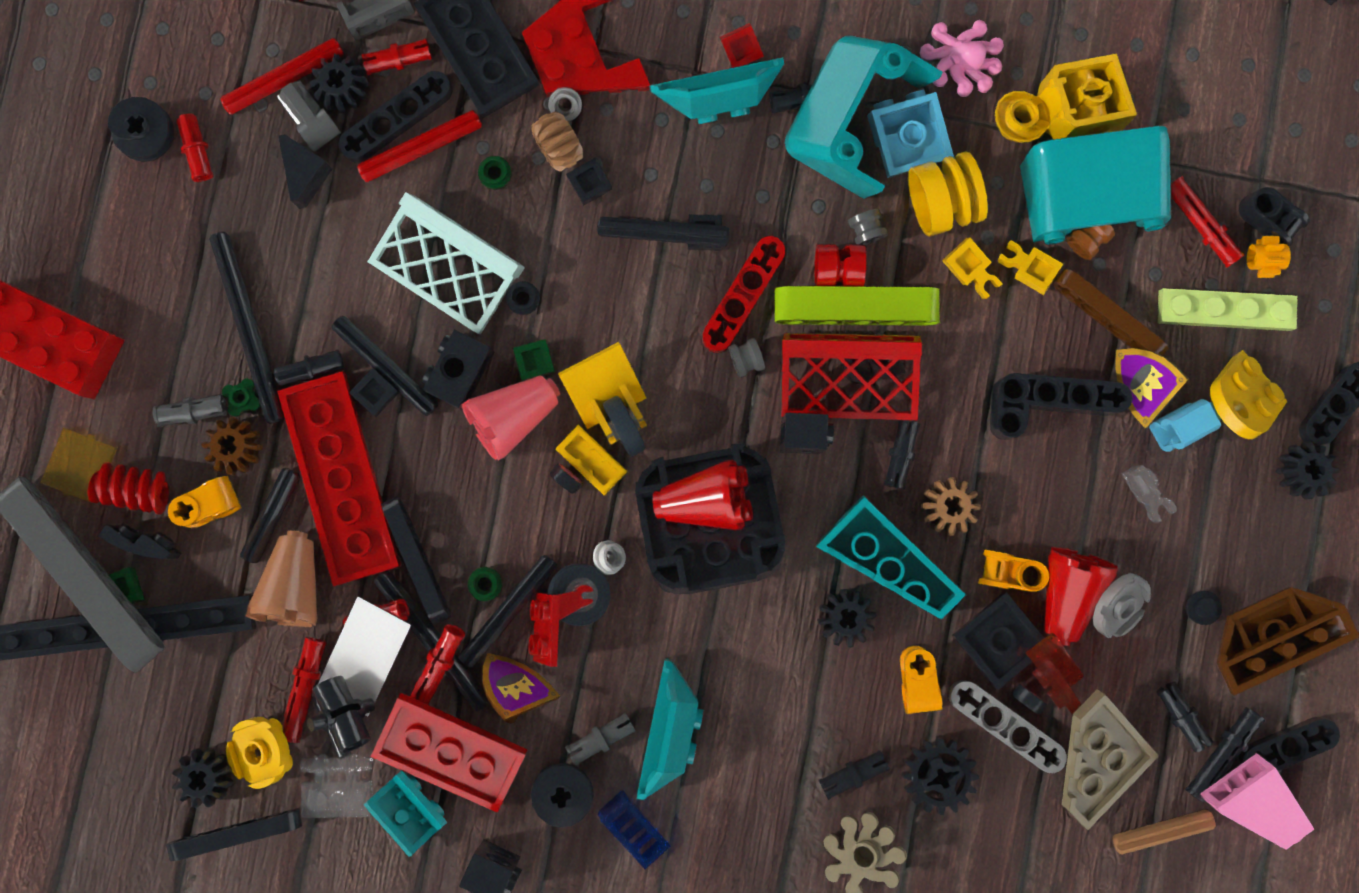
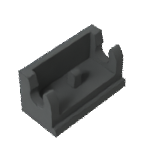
M355 0L346 5L342 1L336 3L355 41L415 13L409 0Z

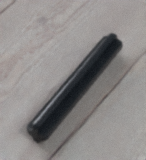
M600 217L597 224L598 235L601 237L721 247L727 246L730 234L729 228L726 226Z
M342 315L334 321L331 326L332 330L423 415L429 416L435 411L438 406L437 401L425 392L422 387L347 317Z
M547 555L540 557L459 654V659L462 663L470 668L477 664L557 568L554 560Z

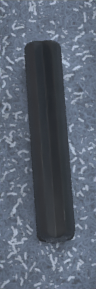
M289 468L281 469L240 553L242 559L250 563H258L300 479V474Z

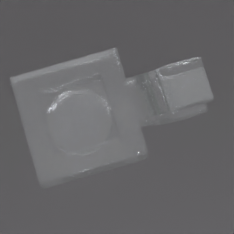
M1139 465L1121 473L1138 502L1144 504L1147 515L1152 522L1159 523L1162 521L1157 511L1160 505H1163L1169 514L1177 512V507L1172 500L1159 496L1161 493L1157 488L1159 485L1158 479L1149 468Z

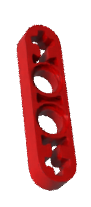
M766 236L756 244L703 331L702 340L705 348L710 352L722 353L728 349V346L734 341L781 265L785 255V246L779 238ZM773 245L776 247L775 254L778 255V258H769L765 265L766 269L771 270L769 273L761 266L751 264L753 260L760 264L764 256V251L761 248L768 249ZM749 272L758 273L762 279L761 286L753 290L748 289L743 283L744 275ZM729 301H740L745 308L744 314L738 318L730 317L725 311V306ZM718 316H721L726 323L736 327L732 330L727 326L723 334V338L727 341L725 343L718 342L715 346L711 344L712 337L709 335V332L716 333L719 330L722 322L716 319Z

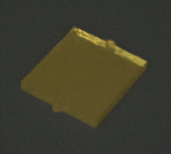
M63 428L40 483L63 491L64 496L73 495L90 502L87 495L90 478L93 473L100 470L104 462H112L117 448L95 440L94 435L88 434L85 436Z

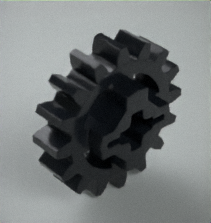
M936 737L935 745L933 746L925 739L923 740V750L920 751L915 747L911 748L915 755L913 760L904 759V762L910 767V771L902 772V777L910 780V783L904 786V789L907 793L916 792L912 797V801L916 805L924 801L923 809L930 813L934 806H936V810L940 815H944L945 807L948 806L956 813L958 812L956 803L961 801L968 805L970 802L965 796L967 792H977L970 785L971 781L979 779L977 773L970 771L977 763L973 759L965 760L969 751L965 747L956 751L957 742L952 739L948 742L947 746H945L944 740L941 737ZM938 753L952 755L957 760L945 762ZM925 760L926 765L924 767V770L922 773L918 774L919 768ZM940 768L945 772L943 775L944 781L941 783L934 779L938 776L936 770ZM962 778L958 789L955 791L954 788L958 779ZM936 790L942 798L930 797L923 791Z

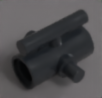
M343 676L332 677L313 688L314 696H312V700L318 715L308 718V728L311 732L319 729L327 732L339 760L352 754L351 751L362 747L371 740L362 718L365 717L366 713L375 710V703L372 698L362 701L358 698L353 699Z

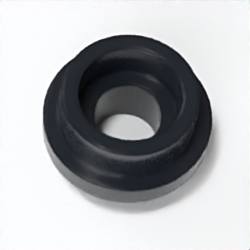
M520 281L514 283L508 289L506 302L514 313L528 315L539 306L540 294L537 288L530 282ZM522 293H526L530 297L526 304H519L517 301L518 296Z

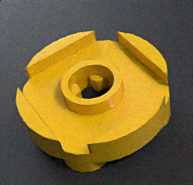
M253 717L241 721L233 727L231 732H235L232 741L227 742L226 756L233 774L239 780L244 778L247 782L251 783L248 785L249 787L261 789L282 779L285 772L291 770L293 759L290 755L289 745L283 733L282 725L277 719ZM255 749H260L261 756H256Z

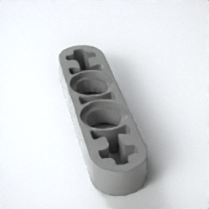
M967 680L956 681L950 686L948 699L955 709L1036 767L1047 773H1056L1065 767L1067 754L1060 744L979 686ZM970 687L969 695L980 703L982 697H985L986 700L978 708L965 701L960 705L958 703L960 701V697L957 695L958 690L966 691ZM992 706L998 707L1002 713L1001 721L994 726L987 725L984 720L985 711ZM977 709L975 716L972 715V712ZM1018 727H1026L1030 733L1029 741L1023 746H1017L1012 740V734ZM1037 744L1050 752L1055 749L1053 755L1057 759L1054 763L1048 761L1044 765L1045 757L1033 749Z

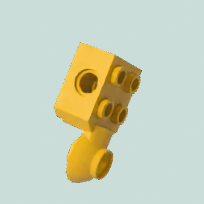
M1117 53L1054 65L1040 83L1037 96L1025 91H1013L1005 94L998 101L995 110V121L1000 133L1006 139L1017 143L1031 142L1040 138L1045 132L1053 139L1122 131L1137 116ZM1015 117L1019 118L1023 123L1016 120Z

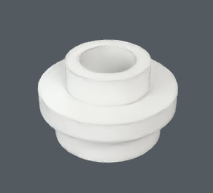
M602 541L595 547L593 562L596 569L602 574H615L625 564V551L622 546L614 541Z

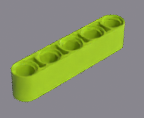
M933 287L775 288V323L783 325H936L940 323L939 289Z

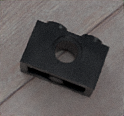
M454 329L451 336L446 335L443 338L438 349V353L441 355L435 366L430 365L422 382L425 384L423 388L425 392L463 411L461 404L471 399L495 352L491 347ZM455 361L463 362V373L456 378L450 377L448 374L449 366Z

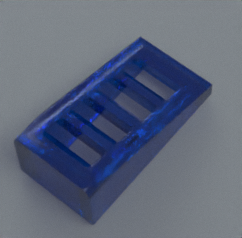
M624 791L619 792L598 812L601 822L644 869L648 868L671 847L669 842ZM635 817L637 820L623 832L621 828ZM645 828L646 831L632 843L630 839L641 829ZM654 838L656 842L644 853H641L639 849L650 839Z

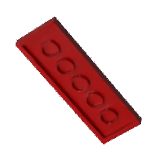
M343 371L277 391L333 587L401 567L392 531L382 509L383 500L353 397L349 393L351 390L347 376Z

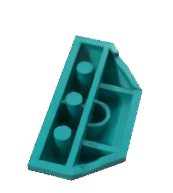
M782 57L650 85L649 88L652 94L689 119L697 118L698 124L717 121V114L730 111L731 117L750 114V107L760 103L784 66V59Z
M668 658L664 660L636 799L640 800L646 799L683 774L686 763L693 764L697 744L691 743L693 729L700 730L704 710L698 709L697 697L672 659Z

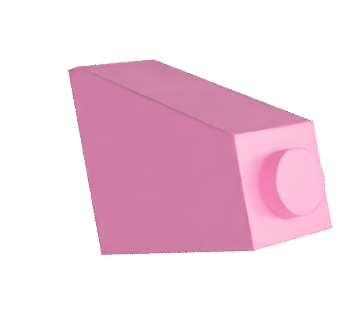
M1257 753L1200 793L1203 799L1222 815L1286 850L1293 844L1300 842L1303 837L1314 830L1277 769Z

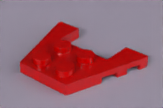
M560 0L522 32L547 97H550L556 89L562 87L571 88L579 95L601 91L620 93L622 90H650V83L639 58L609 70L605 68L583 12L613 0Z

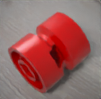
M836 244L816 245L814 262L815 286H836L837 283H841L843 287H864L866 277L865 245L846 244L843 249H838Z

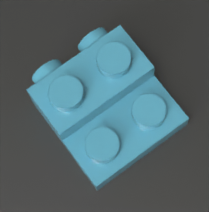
M925 90L916 91L906 95V101L894 104L893 99L885 100L874 104V110L867 115L875 146L879 147L887 178L906 173L913 166L931 161L937 164L941 163L945 157H954L936 92L926 95Z

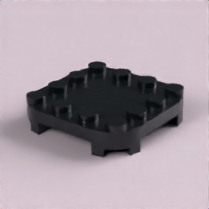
M731 444V448L675 459L664 460V457L652 460L651 465L641 473L638 482H636L635 495L647 562L653 579L664 592L694 594L758 582L770 577L780 569L785 555V535L772 481L771 468L767 459L763 458L757 451L745 447L744 444ZM733 459L738 466L744 465L746 467L748 485L744 486L745 500H750L753 518L752 521H745L743 529L714 528L668 522L664 518H656L653 509V493L661 491L662 487L726 460Z

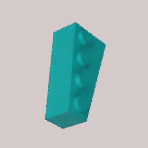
M864 495L816 543L817 548L872 578L877 583L896 592L901 597L939 619H942L966 595Z

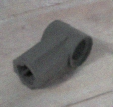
M301 81L289 83L281 89L277 98L289 116L297 124L296 129L313 152L341 134V131L324 108L321 109Z

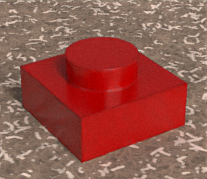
M750 23L719 37L732 68L747 65L764 57Z

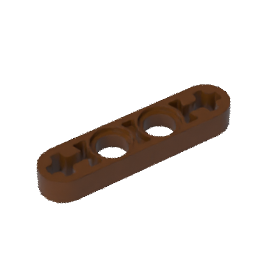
M1064 269L1053 282L1057 291L1130 348L1153 351L1161 356H1164L1169 350L1168 345L1160 337L1076 272Z

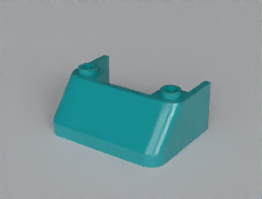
M844 36L834 43L786 135L785 147L793 158L865 199L882 192L885 185L856 169L863 156V147L859 139L847 132L846 129L874 74L877 73L886 79L900 77L916 88L921 89L939 79L943 72L898 44L856 36Z

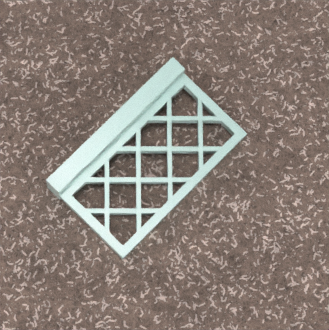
M405 192L399 202L401 205L400 209L367 262L472 331L481 334L514 280L520 277L525 267L417 196ZM408 216L416 222L419 236L402 240L400 225L405 217ZM423 227H425L432 233L425 234ZM395 235L396 241L391 242L392 238ZM439 236L444 240L447 254L430 258L426 239ZM420 241L424 259L407 263L403 244ZM451 245L460 251L452 252ZM398 246L401 260L400 265L389 267L380 261L386 248ZM461 255L471 257L475 272L458 276L454 257ZM448 259L452 277L435 281L431 262ZM479 263L488 269L480 271ZM425 264L429 283L416 285L411 281L409 267ZM403 269L404 276L396 272V270ZM495 273L505 279L497 292L485 294L481 275ZM476 277L480 296L463 299L459 280ZM453 282L457 301L444 303L439 300L436 286ZM430 287L432 294H430L423 288ZM493 297L492 301L488 305L487 298ZM481 300L484 314L476 324L467 318L464 304ZM458 305L460 313L451 306Z

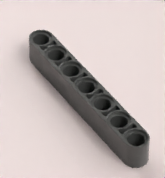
M18 476L0 492V513L125 667L132 672L138 673L165 649V645L160 637L31 481L23 476Z

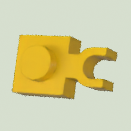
M970 237L963 240L942 260L963 285H968L973 281L975 283V290L982 299H987L990 296L984 289L986 281H991L994 287H1000L1003 284L995 275H990L986 272L985 268L992 262Z
M1010 240L1007 249L1013 251L1016 256L1007 258L1001 254L998 258V263L1008 268L1015 267L1019 269L1015 279L1044 295L1061 271L1063 263L1035 247L1028 255L1023 252L1019 244Z

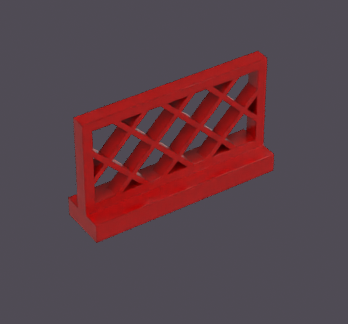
M783 334L781 417L785 413L826 414L828 418L918 420L920 362L922 356L921 336ZM790 358H805L812 368L802 378L798 379L789 369ZM812 358L822 359L818 363H816ZM830 358L839 359L847 367L834 380L821 368ZM846 359L856 360L852 364H850ZM864 359H873L881 369L867 381L855 367ZM881 360L890 361L885 365ZM898 360H913V372L902 382L889 369ZM816 371L829 383L817 396L803 384ZM850 372L864 384L851 397L837 385ZM886 372L898 386L883 398L872 384ZM789 377L795 382V384L790 389ZM911 381L912 392L906 387V385ZM798 387L811 399L804 408H789V396ZM832 388L846 400L837 409H828L820 401ZM866 389L880 401L871 410H862L854 402ZM903 390L911 398V411H896L888 401ZM816 404L820 409L811 408ZM851 405L854 408V410H849L845 408ZM883 406H885L888 410H880V409H881Z

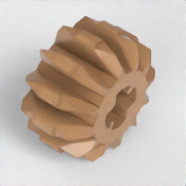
M554 111L538 118V121L532 124V135L552 168L560 172L576 165V162L583 158V148L579 143V139L563 114Z
M954 477L947 479L946 487L940 480L934 482L937 493L933 490H926L924 493L932 502L921 504L922 509H931L932 512L924 517L925 522H931L936 519L937 522L933 530L940 532L945 526L948 536L955 534L956 527L961 533L967 532L968 527L965 521L974 524L978 520L970 511L981 509L980 504H971L970 501L976 498L978 495L977 491H971L966 494L965 491L968 488V482L962 481L956 488ZM954 499L953 506L957 509V512L947 514L948 507L944 503Z

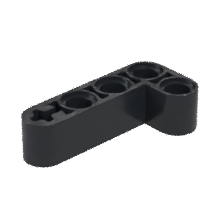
M1011 373L997 380L993 385L990 430L996 438L1001 440H1010L1022 435L1028 425L1029 409L1100 416L1115 415L1130 407L1133 400L1132 392L1128 386L1119 382ZM1006 382H1011L1017 387L1018 394L1015 399L1009 398L1005 394L1004 385ZM1040 385L1047 386L1051 391L1049 402L1043 401L1039 397L1038 389ZM1074 388H1078L1084 393L1085 399L1082 405L1077 404L1072 398ZM1111 394L1112 398L1117 399V404L1113 405L1111 400H1097L1098 397ZM1004 415L1012 417L1015 421V429L1012 433L1007 432L1002 427L1001 421Z

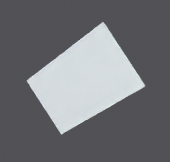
M357 597L318 684L332 677L343 676L353 699L358 698L362 701L372 698L375 703L411 625Z

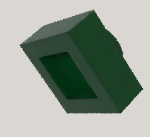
M546 339L513 348L522 381L556 373Z
M127 567L108 575L132 604L145 600L135 568Z

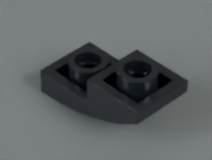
M124 523L121 526L106 525L98 535L120 549L144 557L178 559L182 554L173 547L175 542L167 535L157 532V534L142 533L140 536L138 531Z

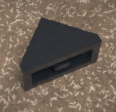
M279 135L290 201L299 209L306 208L332 171V168L325 160L287 135Z

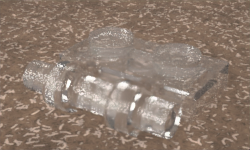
M318 754L314 758H302L300 762L301 772H314L315 781H304L301 783V818L371 817L372 814L366 809L364 804L373 796V780H359V771H371L372 758L359 757L358 754H351L341 760L338 758H328L327 754ZM345 771L346 780L329 781L328 772Z

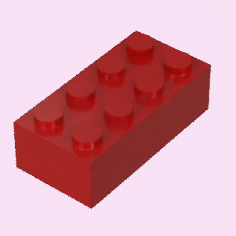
M0 280V358L78 396L95 400L125 340Z

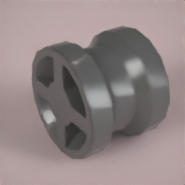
M880 209L860 213L848 220L850 228L855 230L856 238L854 241L856 244L869 245L888 236L887 229L882 227L880 222L882 216Z
M754 337L748 339L744 345L738 346L734 344L728 346L739 378L746 376L748 371L754 369L761 371L765 369L761 351Z

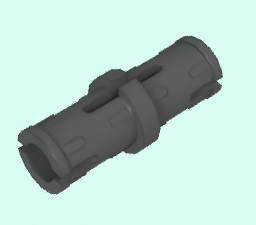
M222 394L201 399L187 397L181 402L154 406L153 418L155 424L157 423V427L184 422L196 424L201 419L226 416L228 409L226 399Z
M626 712L600 728L598 726L591 729L592 733L565 746L568 754L573 755L570 758L575 766L601 750L604 753L610 750V745L636 732L633 725L629 723L630 719Z

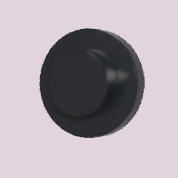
M1197 591L1188 598L1186 611L1193 622L1200 625H1210L1219 619L1222 605L1214 593Z

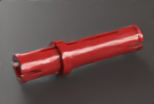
M1181 176L1171 183V198L1204 238L1202 240L1205 246L1210 245L1226 268L1242 258L1245 254L1241 252L1226 233L1228 228L1218 223L1204 203L1186 183L1184 177Z
M451 624L445 625L435 648L430 649L426 656L428 662L416 682L410 697L429 705L446 670H450L454 664L453 657L462 639L465 637V632L461 628Z
M305 637L298 666H295L292 674L295 675L293 687L282 723L283 733L289 743H300L302 729L312 698V690L315 687L316 680H319L321 676L319 668L327 642L318 638Z

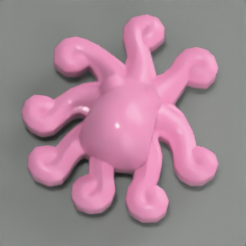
M982 20L975 21L972 29L966 30L957 38L947 34V25L939 22L934 25L931 34L936 41L941 42L944 46L934 49L931 44H924L920 49V56L924 61L940 59L936 68L943 73L939 79L933 82L935 86L944 87L948 81L945 71L949 70L953 80L958 84L957 93L961 97H967L973 90V84L965 75H968L977 82L978 91L981 93H987L991 89L993 84L992 78L982 73L981 70H987L992 76L998 75L1001 72L1002 62L998 58H986V53L998 55L1004 47L1003 40L995 37L990 42L972 41L982 38L987 31V25Z

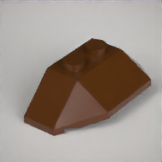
M1287 587L1227 615L1217 665L1231 694L1237 695L1359 638V633L1344 604L1294 587Z

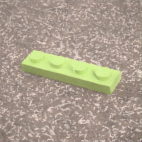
M1163 288L1158 293V324L1292 331L1297 329V296Z

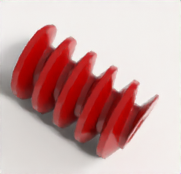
M104 462L100 470L93 473L90 478L87 495L91 503L101 502L102 505L108 506L114 504L119 508L127 506L130 510L141 509L143 512L151 513L154 511L156 514H162L165 512L168 504L169 487L166 482L165 472L158 471L153 480L151 469H145L139 477L138 467L132 466L126 475L125 465L118 464L113 472L112 464Z

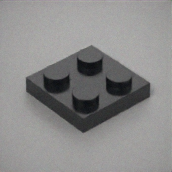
M1007 592L999 595L952 634L953 638L994 688L998 690L1051 646Z

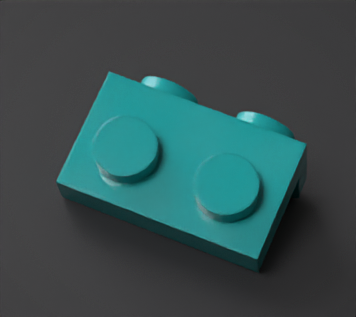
M400 771L373 795L364 806L410 857L441 829L447 821L443 817L445 814L440 805L434 800L429 801L420 791L422 787L417 779L411 774L406 775L403 771Z

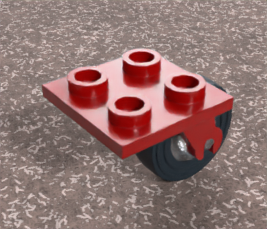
M587 564L568 565L558 571L552 578L548 593L535 594V600H532L530 605V618L534 621V635H530L528 644L529 654L533 655V661L550 667H557L559 620L574 626H585L597 621L605 613L610 602V587L607 579L598 569Z

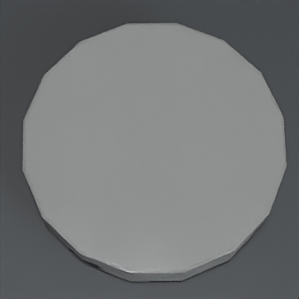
M1133 573L1122 575L1112 582L1096 605L1093 615V625L1096 630L1107 638H1111L1112 635L1118 638L1132 630L1144 615L1145 610L1141 609L1144 601L1147 603L1150 601L1151 588L1148 582Z

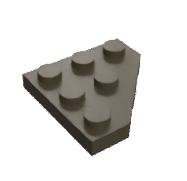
M1098 689L1073 713L1062 798L1063 807L1086 830H1089L1159 757L1111 700Z

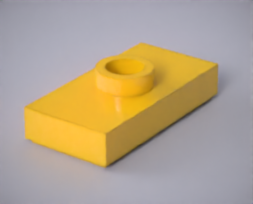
M579 424L555 448L604 496L628 472Z

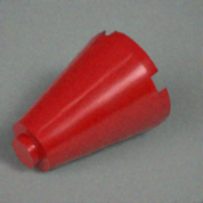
M1051 547L1050 554H1048L1049 581L1046 592L1045 632L1051 635L1050 640L1052 642L1070 646L1071 642H1078L1093 618L1099 599L1110 584L1114 582L1119 568L1116 564L1091 554L1087 557L1077 554V550Z

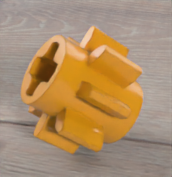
M1262 236V239L1256 240V244L1249 246L1247 265L1250 270H1258V278H1274L1275 275L1281 274V270L1288 268L1291 252L1287 244H1279L1280 236Z

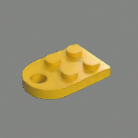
M1244 350L1230 359L1210 387L1211 400L1220 418L1234 433L1246 439H1255L1268 431L1287 403L1282 389L1277 384L1271 383L1262 372L1258 361L1253 357H1249Z

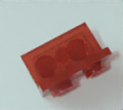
M1051 633L1025 653L1036 667V670L1032 672L1034 677L1044 689L1051 688V690L1046 692L1049 698L1059 710L1065 706L1073 715L1082 703L1070 687L1080 681L1084 675L1059 638L1054 633Z

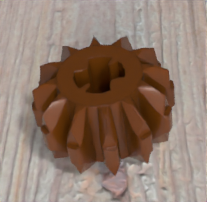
M230 417L227 424L222 420L216 421L217 431L206 430V434L211 437V441L203 442L201 445L202 448L210 449L211 451L206 454L204 459L207 462L215 461L213 467L215 471L221 472L225 469L227 475H235L239 469L241 472L246 473L249 471L247 461L255 464L259 462L258 457L253 455L254 450H263V445L254 443L261 434L256 430L250 431L252 425L250 422L243 421L240 423L238 418ZM230 441H234L233 444L237 447L235 452H231L232 448L228 446Z

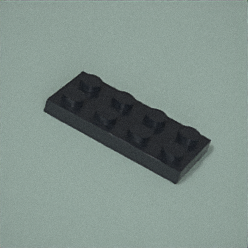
M418 0L414 2L415 8L482 119L539 86L536 76L489 0Z

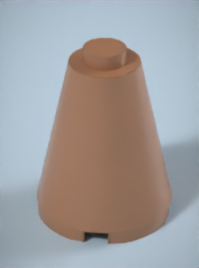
M287 531V535L279 536L249 602L246 617L261 622H267L268 619L278 622L277 625L316 626L317 599L314 542L307 539V533Z

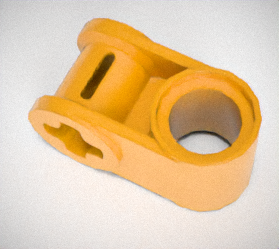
M222 476L212 479L200 487L173 499L168 506V516L178 526L198 528L216 519L231 515L242 507L229 477ZM187 506H191L194 509L189 512L190 518L184 517V514L188 512Z
M984 550L983 552L986 561L983 577L979 578L978 584L1004 589L1039 591L1049 581L1047 567L1041 562L1014 557V555L990 550ZM1029 566L1033 567L1038 574L1037 581L1031 586L1027 585L1023 580V572Z
M912 645L907 647L900 655L902 697L906 714L942 710V696L934 656L921 646ZM916 655L925 660V663L919 664V670L910 665V662L916 661Z

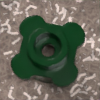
M245 378L237 385L232 386L228 384L222 389V395L227 398L229 404L228 413L230 415L238 417L242 412L259 409L261 404L254 389V382L251 379ZM241 394L244 395V399L242 401L239 400V395Z

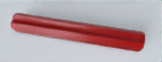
M332 38L225 94L220 98L221 103L229 114H234L284 88L289 83H293L312 73V68L319 69L323 67L321 58L331 63L334 53L342 57L344 55L343 49L339 42Z
M475 110L464 113L358 164L357 168L360 176L365 182H369L480 129L482 123Z

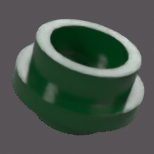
M490 156L480 163L478 177L481 183L488 189H502L511 180L512 170L504 158ZM493 169L501 170V175L496 179L489 176Z
M478 568L469 577V592L477 600L490 601L500 594L502 578L493 568ZM484 577L489 578L492 583L491 588L487 591L480 587V581Z

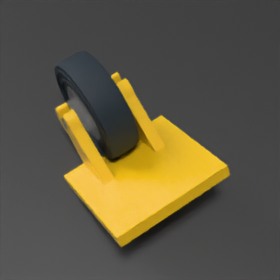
M619 342L558 373L587 429L599 423L609 443L613 444L621 440L630 457L646 449L638 430L646 427L647 424L636 405L646 399V396ZM608 417L611 422L607 423L605 418Z

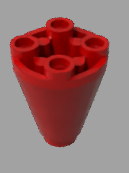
M733 459L726 460L662 487L661 491L653 493V509L656 518H664L668 522L714 528L743 529L745 521H752L753 518L750 500H745L744 486L748 485L746 467L744 465L738 466Z

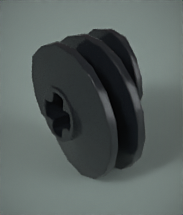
M131 97L122 100L112 108L108 117V128L111 131L115 146L133 160L140 162L154 161L163 156L172 145L174 138L173 122L169 114L150 99Z
M553 764L544 768L535 779L531 791L532 806L538 817L549 825L559 828L573 826L581 821L589 812L594 791L591 780L582 769L573 764ZM559 787H564V792H570L566 802H561L560 797L555 798L554 796Z

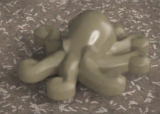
M866 812L861 817L864 827L857 839L858 820L854 816L846 815L841 820V826L845 830L844 848L839 847V837L834 833L827 835L823 841L826 850L841 861V863H832L827 866L825 870L826 878L831 882H837L841 874H851L850 881L845 887L846 893H863L860 883L864 877L871 881L885 882L889 888H895L900 882L899 873L893 869L882 870L878 868L887 866L892 862L902 864L907 859L906 850L901 846H894L889 851L887 850V845H890L895 839L894 829L886 825L880 829L879 834L873 833L879 821L874 813Z

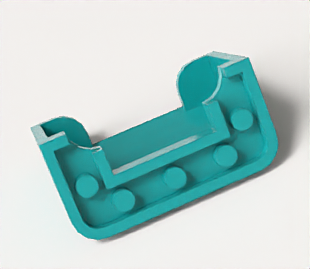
M1165 126L1044 141L1034 145L1020 165L1033 242L1044 241L1048 245L1063 242L1065 236L1074 229L1135 221L1136 226L1144 227L1145 231H1156L1164 228L1165 224L1171 219L1170 139L1168 129Z

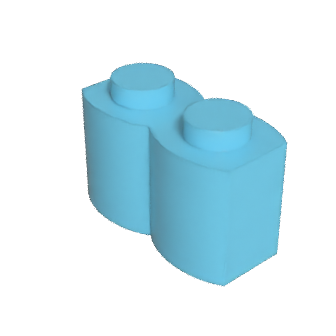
M1200 399L1194 403H1187L1159 418L1149 428L1160 448L1170 452L1174 449H1183L1218 430L1221 427V418L1212 402Z

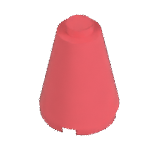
M537 376L468 399L461 406L469 424H474L478 432L476 436L492 458L499 461L505 458L558 405L557 397L560 396V391L551 378L546 380L543 376Z

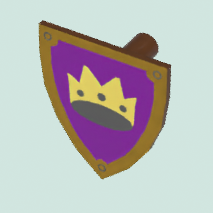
M1137 348L1116 350L1115 370L1117 381L1125 384L1131 390L1133 400L1129 409L1134 417L1147 429L1187 384L1189 379L1166 357L1153 351Z
M487 653L482 668V684L486 697L505 722L515 723L519 715L560 698V695L552 685L533 669L510 658Z

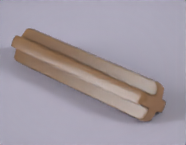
M1202 810L1115 834L1112 837L1116 851L1123 855L1213 830L1216 827V823L1210 811Z

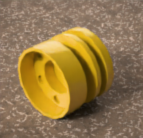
M970 152L958 153L955 159L951 156L945 157L942 161L941 170L933 161L913 166L909 169L908 185L911 202L918 223L925 235L930 237L950 231L953 228V217L962 227L967 226L971 221L977 223L987 218L988 202L985 184L978 164Z

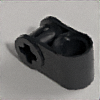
M1271 187L1261 188L1245 196L1239 204V213L1244 221L1248 222L1263 236H1280L1279 244H1287L1289 248L1293 244L1292 238L1300 228H1305L1310 223L1309 216L1303 210L1294 206L1276 189ZM1257 199L1263 203L1264 212L1258 208Z

